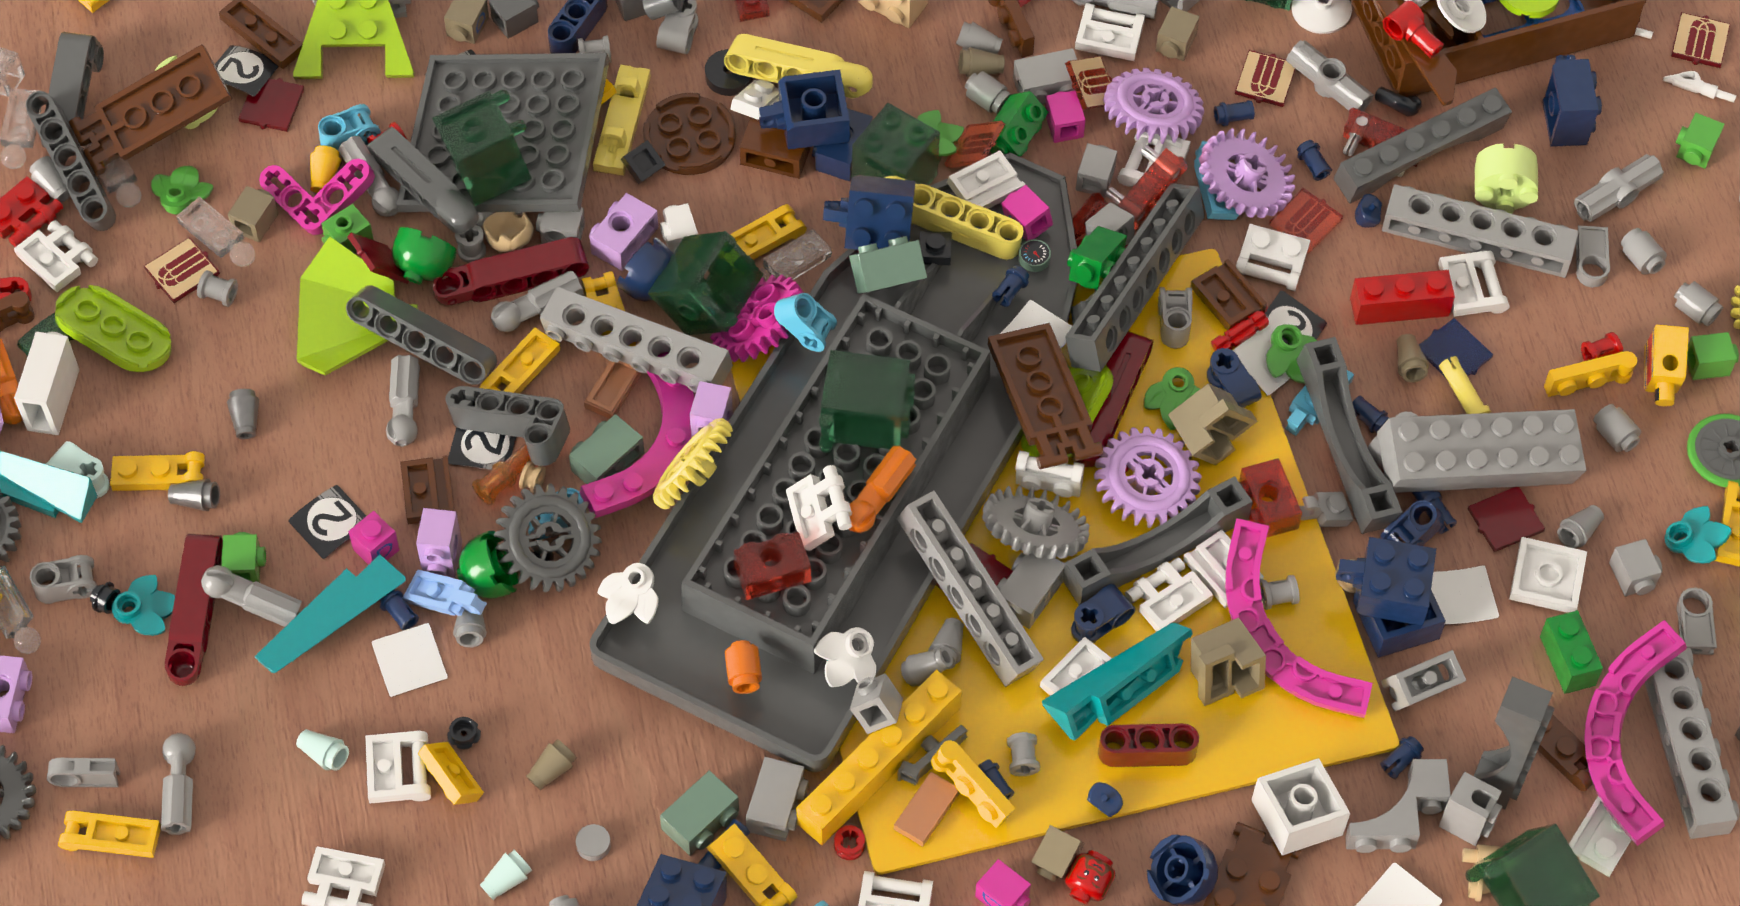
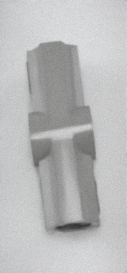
M1300 40L1288 54L1286 61L1314 83L1315 91L1319 95L1334 98L1355 116L1363 113L1373 100L1374 94L1346 73V68L1342 61L1336 58H1327L1307 41Z
M1646 154L1622 170L1619 167L1611 169L1601 178L1596 186L1575 198L1574 205L1577 209V214L1584 221L1592 222L1616 206L1619 209L1628 206L1635 200L1640 191L1662 178L1664 171L1660 161L1654 155L1649 156Z

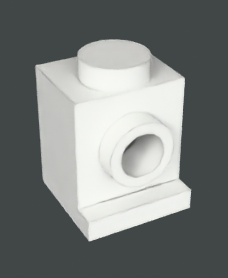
M688 203L666 207L663 210L664 222L660 223V229L667 247L674 253L675 257L699 251L698 232Z

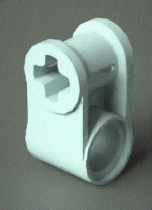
M66 441L46 463L50 466L89 477L94 485L97 498L102 497L109 490L110 482L104 474L102 462L98 458L84 452L70 441Z

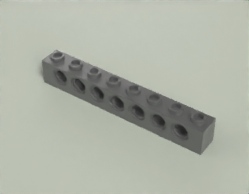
M1170 183L1065 336L1072 367L1102 371L1205 216L1198 186Z

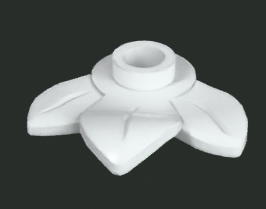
M631 564L624 572L612 573L602 581L597 593L602 597L608 598L606 602V615L611 624L624 620L633 612L646 624H649L654 618L659 598L653 590L654 574L645 564ZM640 574V581L637 584H632L634 576Z
M855 627L847 630L844 634L830 632L816 644L815 654L828 660L825 665V677L830 687L843 686L853 678L859 683L865 678L875 677L876 664L871 656L874 641L870 633L865 629ZM853 639L859 643L858 651L854 650L852 646Z

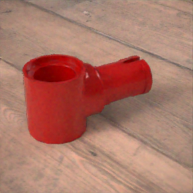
M1405 1L1383 19V27L1391 38L1397 41H1401L1404 38L1408 42L1412 41L1430 59L1435 57L1443 48L1444 43L1425 27L1424 14L1421 8L1413 1Z

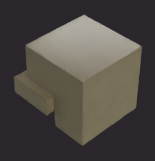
M1209 383L1168 414L1192 456L1217 465L1236 450L1230 440L1233 441L1258 422L1251 411L1238 406L1231 393Z
M1239 617L1191 638V672L1198 681V697L1204 706L1233 694L1234 689L1242 699L1265 688L1266 655Z

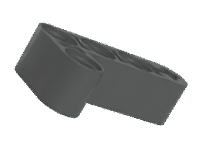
M62 32L59 37L48 94L61 106L68 122L74 117H80L81 120L84 118L92 72L99 73L103 65L104 50L100 42L93 35ZM46 104L45 112L48 110L49 104ZM63 130L56 131L52 136V140L61 137Z
M469 386L455 387L447 393L445 398L453 423L457 428L522 437L525 440L531 461L538 466H547L557 460L570 433V425L563 403L555 398Z

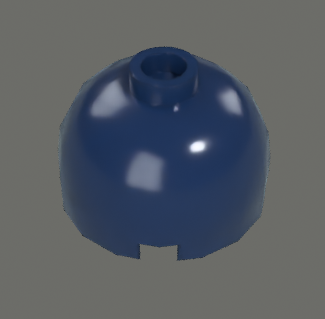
M656 237L653 238L654 245L646 242L624 268L629 271L626 278L624 279L619 276L617 280V286L639 301H652L660 295L667 297L677 285V282L674 280L678 271L676 257Z
M1171 835L1161 840L1151 853L1150 858L1153 861L1151 870L1147 869V879L1151 890L1159 899L1174 905H1194L1204 900L1214 889L1218 880V864L1212 850L1202 841L1187 835Z

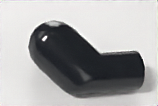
M1385 87L1378 88L1375 93L1376 101L1406 116L1416 115L1422 107L1420 98L1415 95L1407 98Z

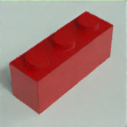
M1449 270L1355 278L1350 301L1355 325L1449 317L1455 294Z

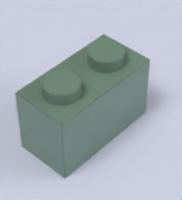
M907 236L888 240L889 246L878 249L877 243L858 247L859 254L849 256L857 293L871 292L927 278L919 240L908 242Z
M614 414L608 421L605 420L599 423L589 438L584 442H578L572 448L569 455L571 471L586 484L619 473L630 467L645 453L643 436Z
M709 770L660 815L661 830L691 856L697 849H705L713 840L714 834L722 826L728 827L731 821L737 818L739 814V798Z

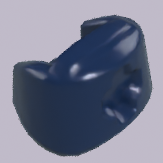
M1365 194L1355 210V219L1359 226L1369 228L1375 227L1380 223L1382 202L1376 196Z
M1098 782L1090 788L1087 801L1108 817H1112L1121 810L1123 799L1112 786Z

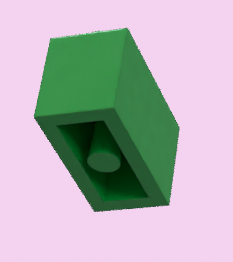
M1576 610L1547 618L1541 631L1540 639L1564 694L1596 686L1603 666L1579 611Z

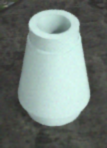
M308 729L302 731L297 739V747L302 749L324 770L332 769L337 771L345 764L348 758L349 748L345 746L342 739Z
M513 850L508 855L504 853L480 886L494 900L496 897L527 880L526 875L532 869Z

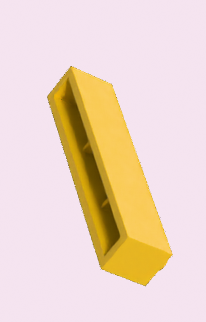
M936 669L902 703L897 723L871 733L796 807L797 825L820 845H823L899 770L903 760L908 761L921 748L922 742L928 736H933L961 708L962 690Z

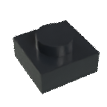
M648 140L621 158V161L638 184L665 166V163Z
M920 231L919 244L924 264L931 265L933 263L950 266L952 232Z

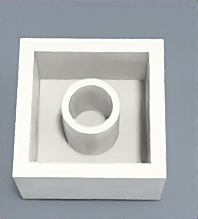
M1319 758L1259 777L1251 799L1281 855L1342 836L1350 816L1347 806Z

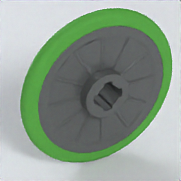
M1716 414L1701 420L1692 429L1687 441V453L1694 469L1704 479L1727 488L1728 480L1738 482L1740 486V416L1734 414ZM1727 449L1733 450L1732 453H1728Z

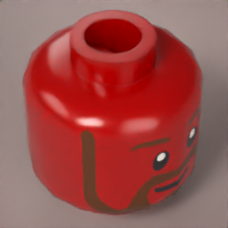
M1093 850L1076 855L1065 875V884L1071 889L1069 895L1088 905L1090 900L1096 902L1104 900L1116 878L1115 870L1112 868L1113 862L1106 856Z

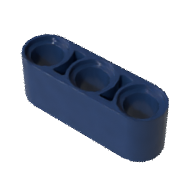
M568 0L548 27L550 53H576L579 49L578 39L586 40L608 8L607 0Z

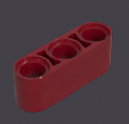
M1183 723L1111 725L1106 727L1101 733L1098 756L1101 762L1109 767L1184 766L1193 762L1196 757L1199 734L1193 726ZM1183 741L1188 743L1190 747L1180 748L1175 743ZM1112 742L1117 743L1122 748L1116 750L1111 749L1107 746V744ZM1151 742L1156 747L1147 749L1141 743Z

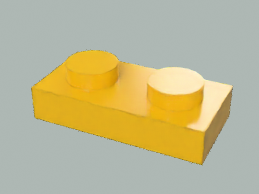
M449 742L425 744L418 752L427 770L435 777L444 790L445 796L454 805L477 802L484 794Z

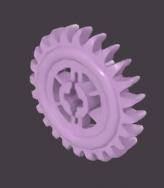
M1143 68L1142 72L1138 69H1132L1131 73H1121L1120 76L1114 77L1112 82L1107 85L1103 99L1105 103L1104 110L1105 112L1109 111V120L1117 116L1116 128H1119L1122 123L1126 122V135L1131 129L1136 128V139L1139 140L1141 135L1147 132L1149 143L1152 142L1155 134L1160 136L1161 144H1164L1167 134L1171 136L1173 143L1177 141L1179 132L1182 139L1185 140L1188 132L1192 135L1195 133L1196 128L1201 125L1204 115L1203 101L1199 97L1197 90L1191 89L1192 85L1188 82L1182 83L1183 78L1179 76L1172 77L1170 72L1163 74L1160 69H1155L1154 72H1151L1149 68Z
M1233 128L1226 135L1222 130L1217 136H1212L1202 148V154L1199 157L1201 164L1199 171L1204 175L1202 178L1203 183L1210 185L1208 188L1209 193L1217 195L1215 200L1219 203L1224 201L1226 203L1225 208L1228 210L1233 207L1236 214L1241 215L1245 212L1247 217L1253 218L1255 215L1259 218H1265L1266 215L1274 216L1278 211L1284 210L1287 203L1292 199V192L1295 189V185L1291 184L1295 179V175L1286 176L1292 165L1289 164L1285 167L1280 165L1284 161L1286 154L1274 157L1273 155L1278 146L1275 145L1271 149H1265L1267 137L1257 144L1255 142L1256 132H1253L1246 140L1244 136L1245 129H1241L1236 138ZM1234 159L1236 164L1231 163L1229 161Z
M1147 426L1143 428L1142 433L1134 427L1130 429L1129 435L1123 431L1119 432L1118 440L1115 438L1109 439L1108 447H1103V455H1100L1102 458L1097 459L1095 462V466L1102 469L1095 472L1094 479H1103L1098 483L1096 491L1107 490L1102 498V503L1114 500L1111 513L1123 508L1122 521H1125L1130 514H1134L1135 526L1139 524L1142 517L1146 518L1148 528L1152 527L1155 518H1158L1160 525L1167 522V515L1172 518L1179 513L1178 510L1180 512L1188 507V504L1190 505L1196 501L1195 495L1199 494L1201 490L1197 483L1200 482L1202 476L1195 471L1198 469L1199 463L1190 460L1192 454L1189 450H1182L1185 445L1184 441L1174 443V434L1170 433L1163 437L1162 429L1159 428L1154 434L1151 433L1150 428ZM1148 455L1151 457L1142 460L1139 456ZM1155 457L1163 461L1168 468H1163L1158 461L1154 460ZM1126 465L1134 471L1133 475L1126 477ZM1169 474L1172 477L1171 485L1163 479Z

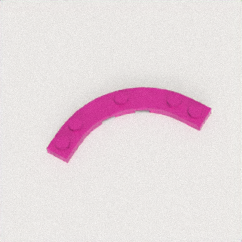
M663 352L657 357H664L668 352ZM647 372L656 388L661 405L662 423L659 434L648 452L632 466L609 477L581 486L579 494L583 501L589 503L587 507L589 511L596 514L594 519L634 505L654 493L667 467L692 438L690 411L694 401V394L688 386L677 382L676 384L667 383L659 375Z
M1236 518L1225 572L1227 605L1231 621L1239 617L1265 653V674L1281 688L1308 703L1332 711L1365 718L1373 683L1338 675L1314 666L1291 652L1274 629L1264 611L1260 590V565L1269 526Z
M1665 620L1633 642L1608 668L1609 672L1602 680L1599 688H1596L1585 723V753L1595 790L1606 810L1637 846L1662 829L1665 824L1664 820L1635 788L1626 772L1621 756V730L1627 709L1640 687L1650 676L1687 649L1684 640Z

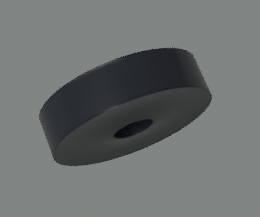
M729 49L720 50L711 55L705 64L706 83L717 94L724 96L737 95L752 83L754 78L735 73H725L730 71L724 64V57Z

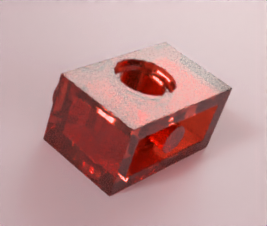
M1279 458L1242 468L1239 483L1253 501L1249 521L1268 525L1269 529L1266 538L1299 529L1302 511ZM1268 497L1271 498L1273 501L1267 502L1262 500L1261 498Z
M799 532L791 534L781 533L770 540L760 543L749 542L734 550V566L746 600L811 582V564ZM770 560L778 562V564L774 566H769L764 563Z

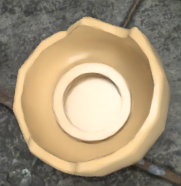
M494 212L482 224L487 242L493 249L499 252H511L523 248L529 243L534 233V228L526 213H522V217L514 212Z

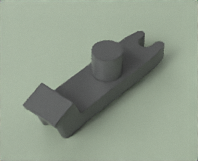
M960 725L940 743L932 735L928 736L921 744V747L927 754L915 764L903 760L898 770L897 781L902 779L916 785L919 779L933 768L931 759L941 745L947 740L955 741L960 745L968 737L966 735L968 730L963 725Z

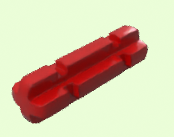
M1263 311L1254 312L1248 316L1247 320H1242L1224 332L1223 336L1219 335L1213 339L1211 346L1214 352L1221 348L1232 350L1233 346L1237 347L1255 335L1257 330L1261 331L1269 325V320Z

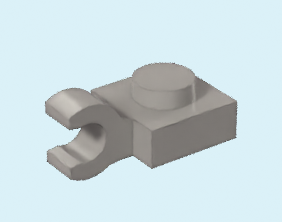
M1316 492L1313 496L1302 498L1304 506L1294 507L1298 520L1317 519L1320 527H1347L1353 521L1343 492Z

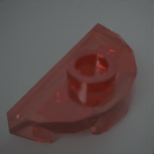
M1092 193L1073 216L1072 220L1076 239L1086 233L1085 222L1108 204L1100 193Z

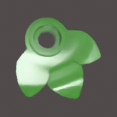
M939 110L928 111L919 115L916 121L908 125L904 131V141L911 148L925 149L928 153L936 156H948L957 152L954 144L962 137L964 127L941 122Z
M193 166L179 167L172 172L171 176L157 174L151 182L152 192L160 197L161 205L171 214L186 212L191 202L206 199L213 190L212 184L199 182L198 170Z
M1283 324L1278 326L1271 334L1272 347L1266 354L1267 368L1271 375L1277 378L1286 372L1287 376L1292 380L1305 384L1296 359L1306 343L1317 340L1312 336L1302 335L1301 331L1294 325ZM1282 337L1289 341V345L1283 341Z
M1180 367L1172 368L1164 374L1161 382L1155 383L1148 388L1144 398V408L1160 409L1166 426L1170 430H1175L1176 427L1168 414L1199 391L1200 388L1194 385V378L1188 370ZM1180 378L1184 381V386L1175 387L1172 380Z

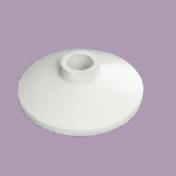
M1293 0L1291 10L1295 21L1304 29L1317 34H1330L1341 30L1347 25L1351 17L1352 5L1350 0Z
M1437 0L1439 9L1444 17L1457 29L1467 33H1475L1484 27L1486 23V10L1481 0Z

